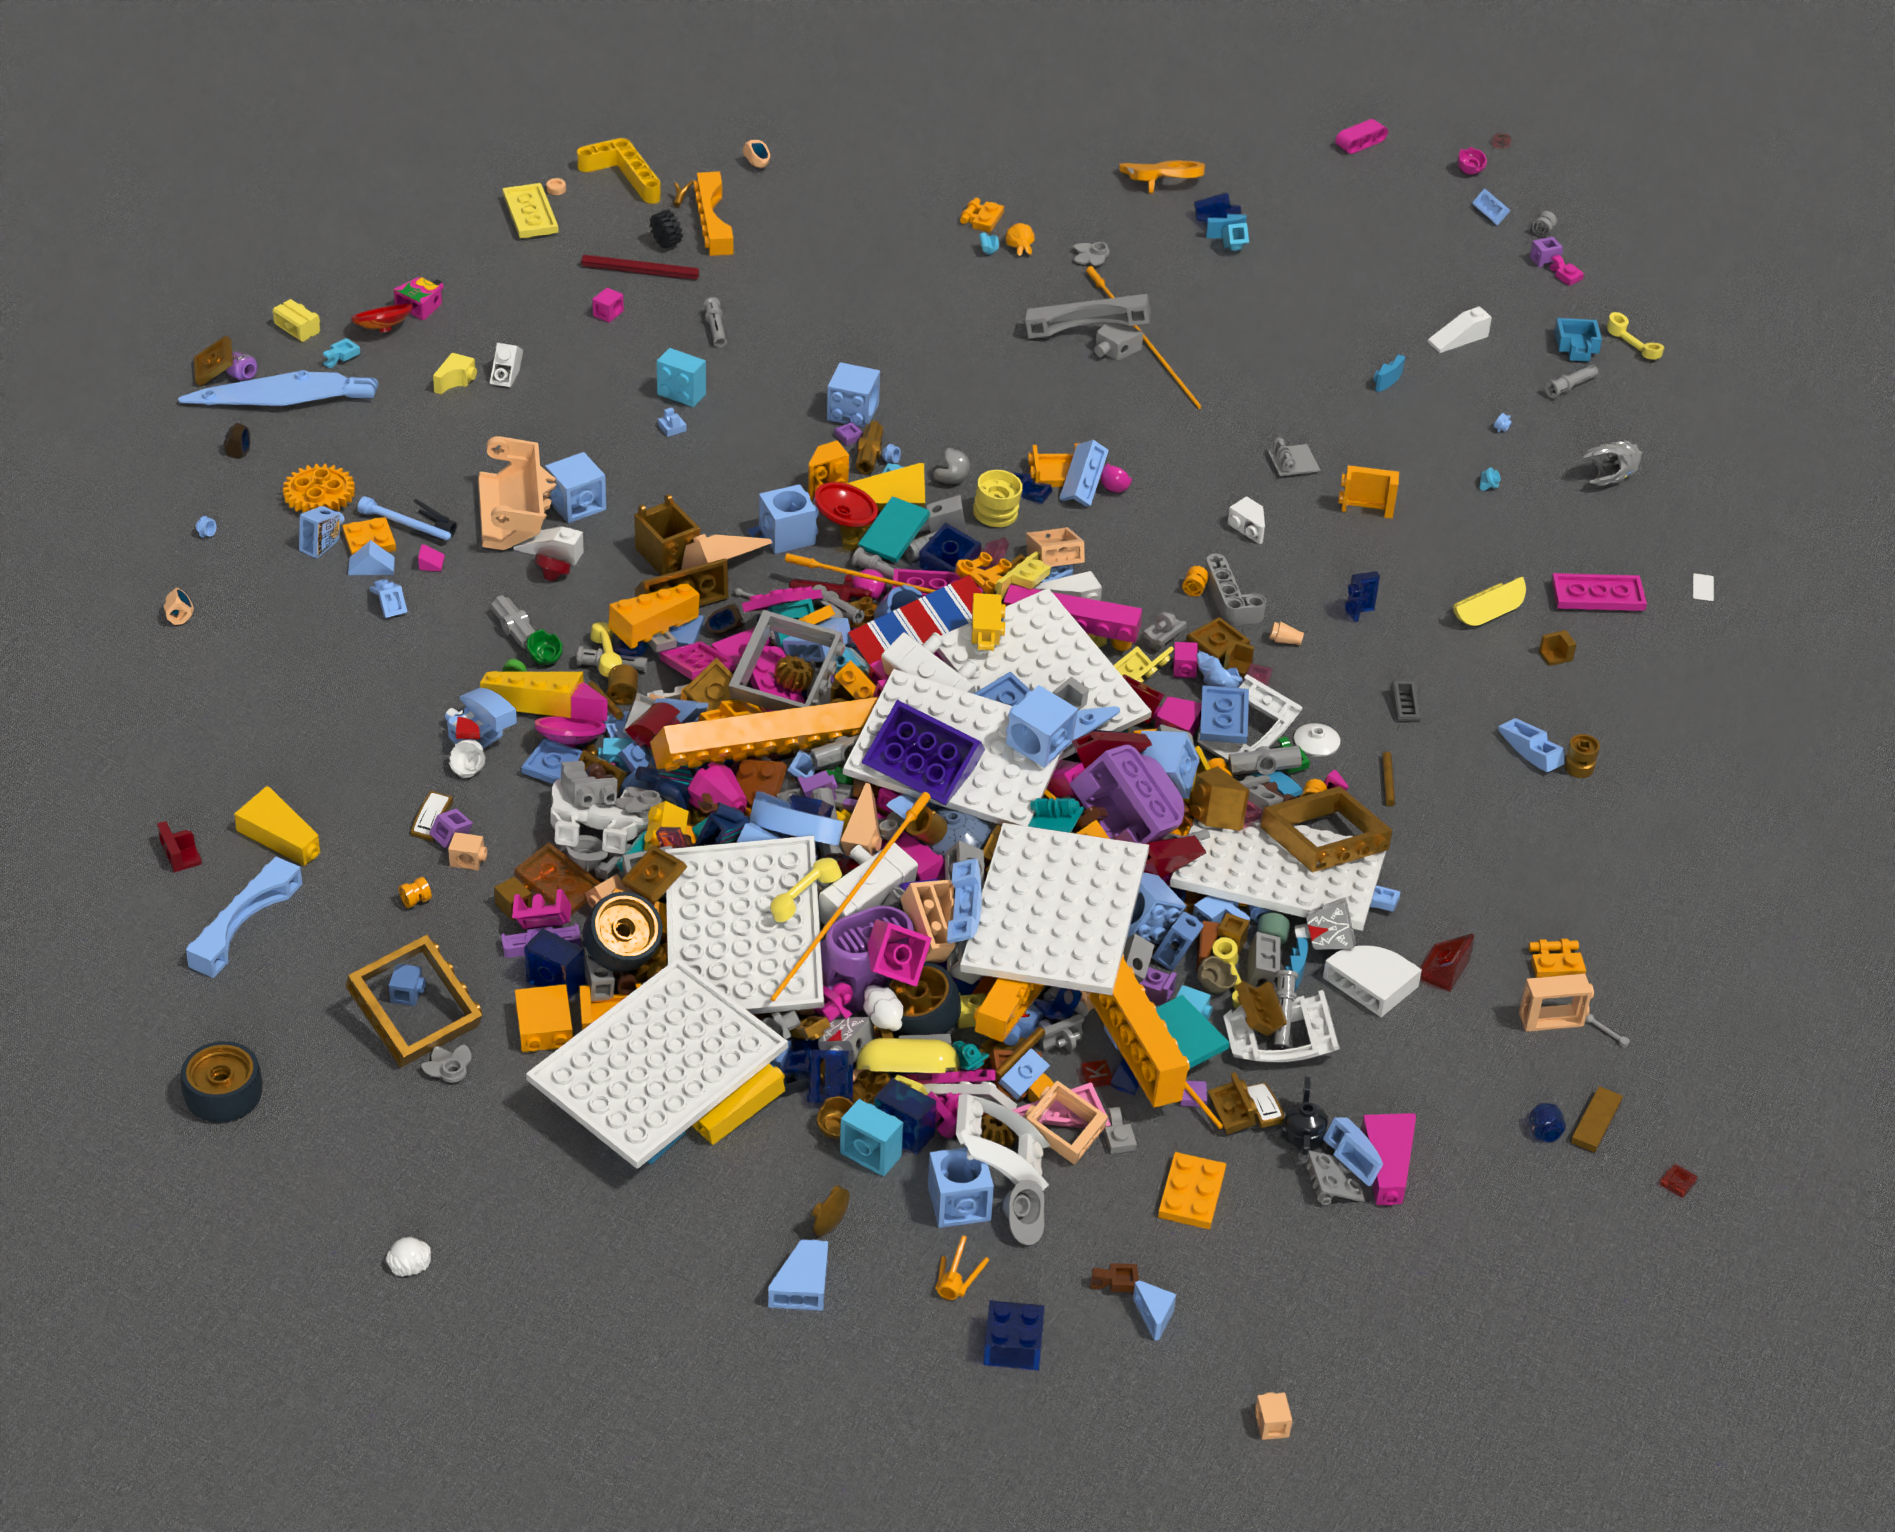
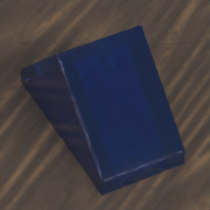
M795 794L789 796L795 810L831 818L833 805L823 800Z

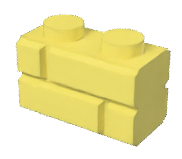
M289 299L283 305L280 304L274 307V324L303 342L309 339L310 336L313 337L320 332L319 316L315 312L312 313L307 310L304 305Z

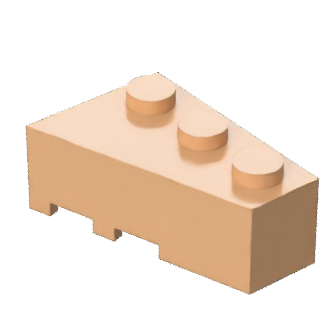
M952 880L910 883L900 900L905 914L909 916L913 923L914 931L932 938L924 963L945 962L955 948V942L950 944L947 942L948 921L953 920L955 899Z

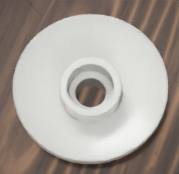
M1311 723L1303 725L1296 730L1294 743L1296 746H1300L1307 755L1324 757L1338 750L1340 737L1329 726Z

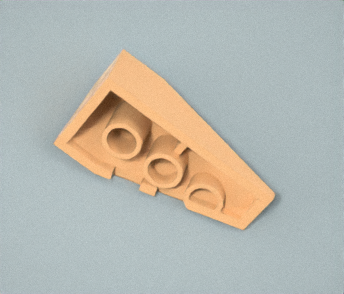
M702 534L693 538L694 543L686 545L681 570L724 558L728 560L771 544L772 541L766 538L727 535L706 537V534Z

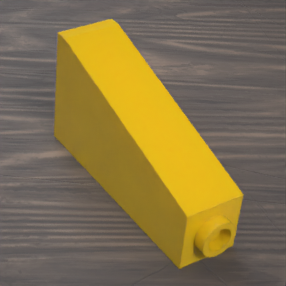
M924 463L914 464L846 483L866 492L875 501L878 512L883 510L892 496L925 508Z
M268 786L234 813L236 830L303 866L312 859H315L320 853L318 834Z
M767 1064L692 1126L713 1146L785 1092L784 1074L777 1066L772 1067L770 1064Z

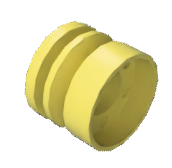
M990 470L981 474L977 481L973 505V514L976 519L990 527L999 528L1014 523L1018 517L1019 502L1022 495V482L1013 473L1005 470Z

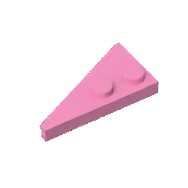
M1092 1083L1070 1089L1106 1114ZM1041 1100L1013 1109L1012 1111L1024 1117L1030 1106H1037ZM1057 1100L1038 1121L1043 1125L1084 1129L1089 1124ZM1107 1119L1105 1127L1111 1126L1109 1119Z

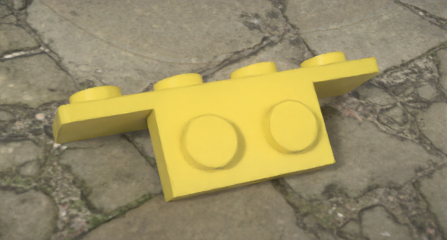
M1035 551L997 581L995 585L996 595H1001V600L1004 599L1010 585L1022 586L1028 589L1034 588L1050 575L1051 566L1040 561V552Z
M1137 646L1113 666L1121 675L1125 674L1143 683L1144 680L1142 678L1144 676L1150 678L1158 670L1156 666L1160 665L1163 667L1171 660L1169 655L1173 652L1174 648L1172 646L1151 662Z

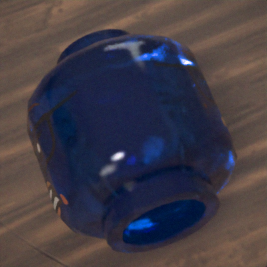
M1540 1103L1529 1114V1123L1537 1139L1545 1142H1554L1561 1137L1566 1129L1562 1111L1555 1104Z

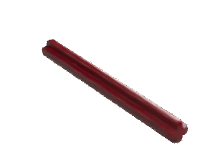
M583 255L581 259V264L584 267L693 280L699 278V269L693 267L593 255Z

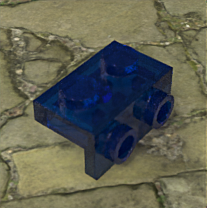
M1228 193L1218 194L1194 202L1197 221L1207 223L1208 218H1226L1227 214H1241V206L1230 204Z
M1377 571L1354 574L1351 577V584L1348 585L1349 596L1348 601L1345 603V610L1348 615L1350 614L1353 622L1359 621L1360 613L1375 610L1380 575Z

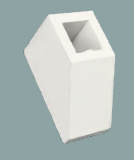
M497 343L490 384L511 388L520 371L523 354L521 348L515 345Z
M1246 496L1229 507L1227 524L1258 544L1263 543L1265 529L1263 506Z

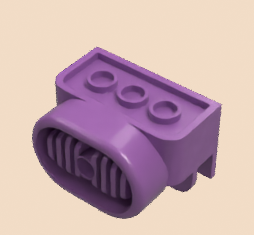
M1123 745L1105 751L1069 783L1086 809L1091 806H1095V808L1105 807L1109 816L1100 821L1099 824L1110 839L1141 844L1161 841L1180 826L1184 817L1182 796L1163 767L1152 757L1140 755L1130 745Z
M875 906L841 918L832 924L826 933V939L821 941L823 985L830 990L838 983H846L852 987V1000L848 1004L842 1005L851 1014L864 1010V991L868 986L878 985L883 988L887 980H889V977L872 972L870 969L868 941L875 920L889 922L914 931L913 923L909 916L897 908ZM909 938L900 939L895 943L906 945Z

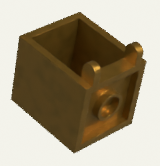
M670 494L665 495V503L647 510L642 504L638 506V513L634 514L635 549L661 576L681 570L686 545L694 543L693 538L700 536V527L673 501Z

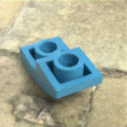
M1227 214L1226 218H1208L1206 238H1223L1222 229L1230 224L1246 223V215Z
M1397 355L1394 362L1391 361L1389 365L1384 363L1380 371H1376L1374 376V382L1376 383L1375 391L1380 392L1387 389L1401 377L1405 356Z
M1275 770L1272 774L1266 775L1270 777V782L1277 783V792L1280 794H1291L1295 797L1302 794V788L1284 773ZM1259 772L1251 773L1254 777L1263 776Z
M1297 938L1296 948L1291 950L1289 966L1284 968V970L1298 973V979L1295 980V991L1299 987L1304 975L1308 951L1307 938Z

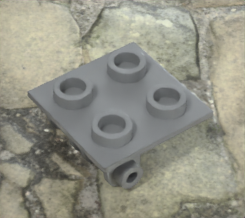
M1278 437L1274 440L1273 448L1267 449L1279 476L1320 471L1307 444L1286 446L1285 440Z
M1308 1151L1309 1160L1307 1161L1306 1168L1310 1174L1313 1189L1316 1190L1318 1202L1322 1205H1328L1334 1196L1361 1202L1366 1201L1358 1177L1338 1158Z

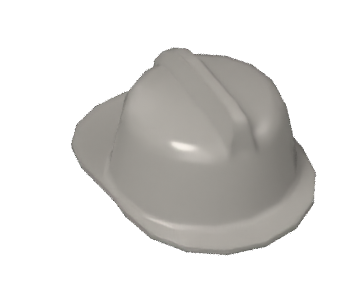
M579 835V843L576 847L566 846L572 866L584 870V872L594 869L595 865L608 856V852L602 849L603 841L597 837Z
M1022 1180L1007 1193L1003 1201V1211L1009 1219L1010 1230L1014 1238L1024 1245L1035 1244L1040 1240L1044 1230V1193L1039 1184L1032 1180Z

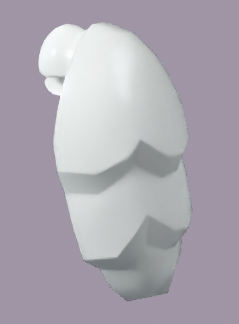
M878 985L868 986L864 991L865 1001L863 1007L872 1023L882 1029L899 1030L902 1026L903 1005L897 999L895 993L889 988H882Z

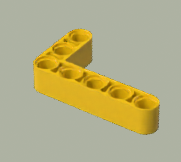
M617 138L577 149V168L579 171L591 172L618 166L646 203L655 204L661 200L660 180L628 139Z

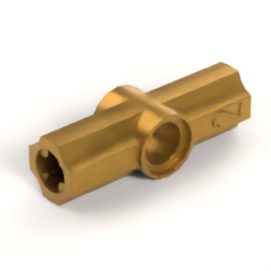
M871 421L866 424L863 437L859 439L856 470L863 475L873 472L876 460L880 458L883 426L878 421Z

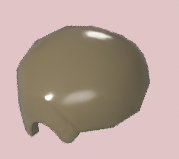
M1210 956L1199 964L1198 980L1206 991L1219 994L1235 985L1237 975L1231 973L1230 963L1223 962L1219 957Z

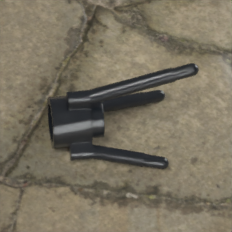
M414 499V503L423 508L419 509V512L436 521L434 527L449 532L452 538L457 529V522L450 520L449 517ZM411 531L412 535L438 538L422 531Z

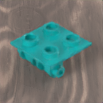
M1036 798L1035 801L1030 803L1031 810H1035V814L1028 827L1071 833L1084 807H1080L1079 801H1075L1074 798H1056V800L1053 798L1049 800Z

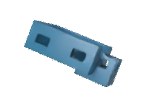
M1556 319L1554 333L1558 350L1568 352L1569 360L1590 362L1591 353H1600L1602 338L1597 320Z

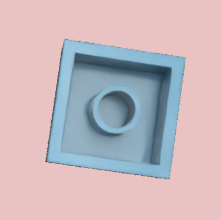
M669 348L657 360V395L694 407L706 395V360Z
M858 1099L841 1118L840 1154L884 1177L901 1158L903 1122L895 1116L877 1109L874 1105Z

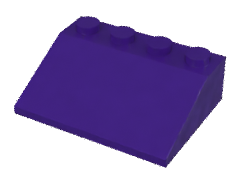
M897 700L863 758L862 764L920 793L927 792L930 794L931 799L946 806L974 771L986 749L981 741Z

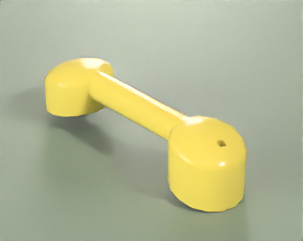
M1618 312L1610 314L1607 323V330L1610 334L1624 339L1641 351L1642 356L1646 359L1655 360L1662 357L1665 348L1662 344H1643L1626 332L1629 323L1626 316Z
M596 622L591 627L590 639L593 642L602 643L604 654L600 657L598 669L603 676L608 677L610 670L614 666L622 665V659L613 652L611 642L614 632L609 629L608 623Z
M833 858L817 860L813 864V869L786 893L777 895L770 904L774 920L777 922L789 920L796 912L794 899L816 879L821 883H831L839 880L842 877V872L837 861Z
M1224 937L1214 942L1212 947L1213 956L1219 957L1223 962L1230 963L1231 973L1237 975V980L1233 986L1235 991L1232 994L1233 1006L1237 1009L1240 1003L1237 999L1239 994L1236 985L1242 982L1235 967L1239 959L1238 949L1234 940Z

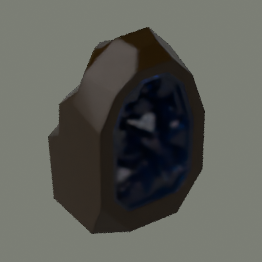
M238 422L227 431L224 448L227 457L241 459L248 453L251 439L248 427Z
M730 604L714 611L708 617L705 624L706 629L715 635L726 634L745 626L736 604Z

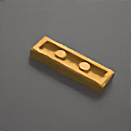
M1599 1086L1572 1136L1571 1143L1595 1153L1622 1102L1623 1095Z

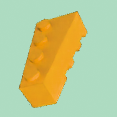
M998 978L982 1005H979L974 1013L973 1019L976 1021L975 1032L1003 1042L1044 989L1045 985Z

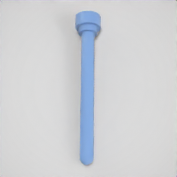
M363 496L358 503V512L364 515L377 514L444 540L451 538L449 532L378 506L372 498Z

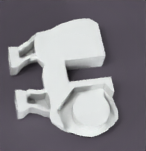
M561 779L556 780L552 786L551 825L555 829L556 844L576 847L579 843V824L582 823L592 829L603 830V851L623 854L626 851L627 842H630L647 830L649 811L644 810L633 813L625 811V808L606 804H593L588 807H583L582 805L574 806L572 799L569 798L560 784ZM626 787L620 798L629 797L628 787Z

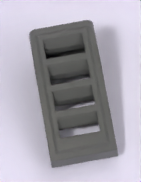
M1393 680L1390 686V695L1397 721L1420 722L1421 716L1415 681ZM1401 700H1409L1410 702H1401ZM1401 706H1411V708H1402Z

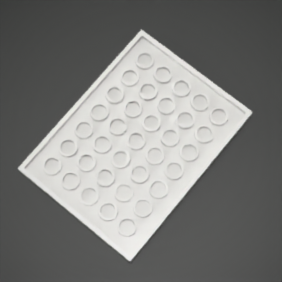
M1049 588L1006 607L1005 618H1001V622H1005V636H1000L999 645H994V651H977V644H971L972 622L941 635L945 643L936 651L947 665L956 672L969 658L979 665L980 669L968 680L975 685L976 692L1010 671L1031 691L1040 685L1053 692L1067 679L1073 677L1089 689L1087 705L1080 710L1111 706L1120 708L1118 715L1093 731L1119 733L1151 718L1152 711ZM1073 744L1064 749L1059 760L1076 753Z
M893 669L843 768V774L915 798L921 796L922 793L862 764L863 758L895 702L899 700L981 741L986 749L974 771L946 806L933 799H930L928 802L999 825L1007 823L1028 827L1035 814V810H1031L1030 803L1035 801L1036 798L1042 799L1063 751L1043 768L1006 745V729L1009 725L1008 714L1013 706Z
M1245 814L1243 830L1240 831L1205 826L1196 818L1194 819L1193 827H1191L1189 834L1208 829L1210 833V838L1199 841L1206 854L1175 870L1171 877L1170 887L1306 918L1308 911L1346 897L1353 929L1363 931L1386 851L1312 873L1261 828L1259 815ZM1293 824L1299 832L1317 847L1353 837L1334 834L1327 830L1312 829L1305 825Z
M1003 823L982 891L979 926L975 936L967 941L960 964L961 972L1113 995L1149 853V845Z
M814 836L665 849V852L682 860L687 865L686 870L666 891L668 965L675 959H680L751 1014L824 1008L821 940L774 1002L770 1000L820 933L817 879L794 899L796 912L789 920L785 922L775 921L770 910V904L777 895L789 891L813 869V864L816 862Z
M677 958L527 1072L526 1080L638 1169L788 1048V1041Z

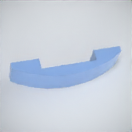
M754 799L749 820L750 823L769 830L796 837L814 836L815 841L839 846L844 821L817 816Z
M977 858L953 863L952 884L955 887L953 920L948 921L947 942L949 944L972 939L979 926L982 891Z

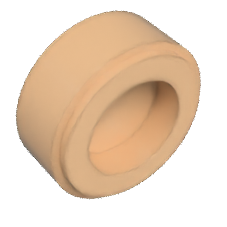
M558 178L549 180L546 183L547 192L551 195L565 193V181Z

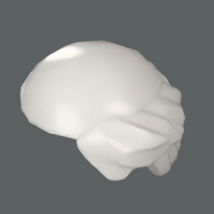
M475 740L460 741L458 744H455V747L450 752L449 765L452 771L461 778L473 777L485 765L486 757L483 748Z
M401 1238L387 1252L386 1262L391 1271L397 1276L417 1275L422 1270L425 1271L429 1266L431 1250L425 1242L419 1241L416 1238Z

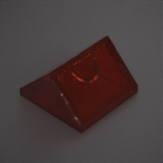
M1473 933L1435 944L1420 967L1422 970L1420 980L1451 992L1470 961L1475 939Z

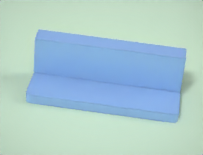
M1095 440L1078 444L1059 499L1062 501L1074 499L1085 507L1091 506L1109 450Z

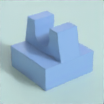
M672 407L664 410V417L658 418V426L667 437L686 431V423L677 413L674 414Z

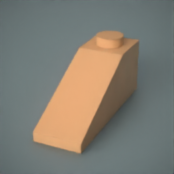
M865 783L841 838V844L846 856H850V852L857 845H861L871 856H874L876 851L878 852L881 848L882 839L879 832L875 798L869 783Z

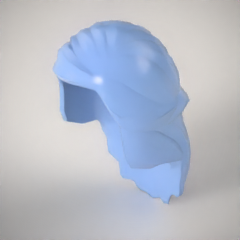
M1201 651L1197 653L1198 667L1204 675L1203 681L1207 686L1239 688L1241 686L1243 678L1239 676L1236 668L1225 670L1218 658L1209 656Z

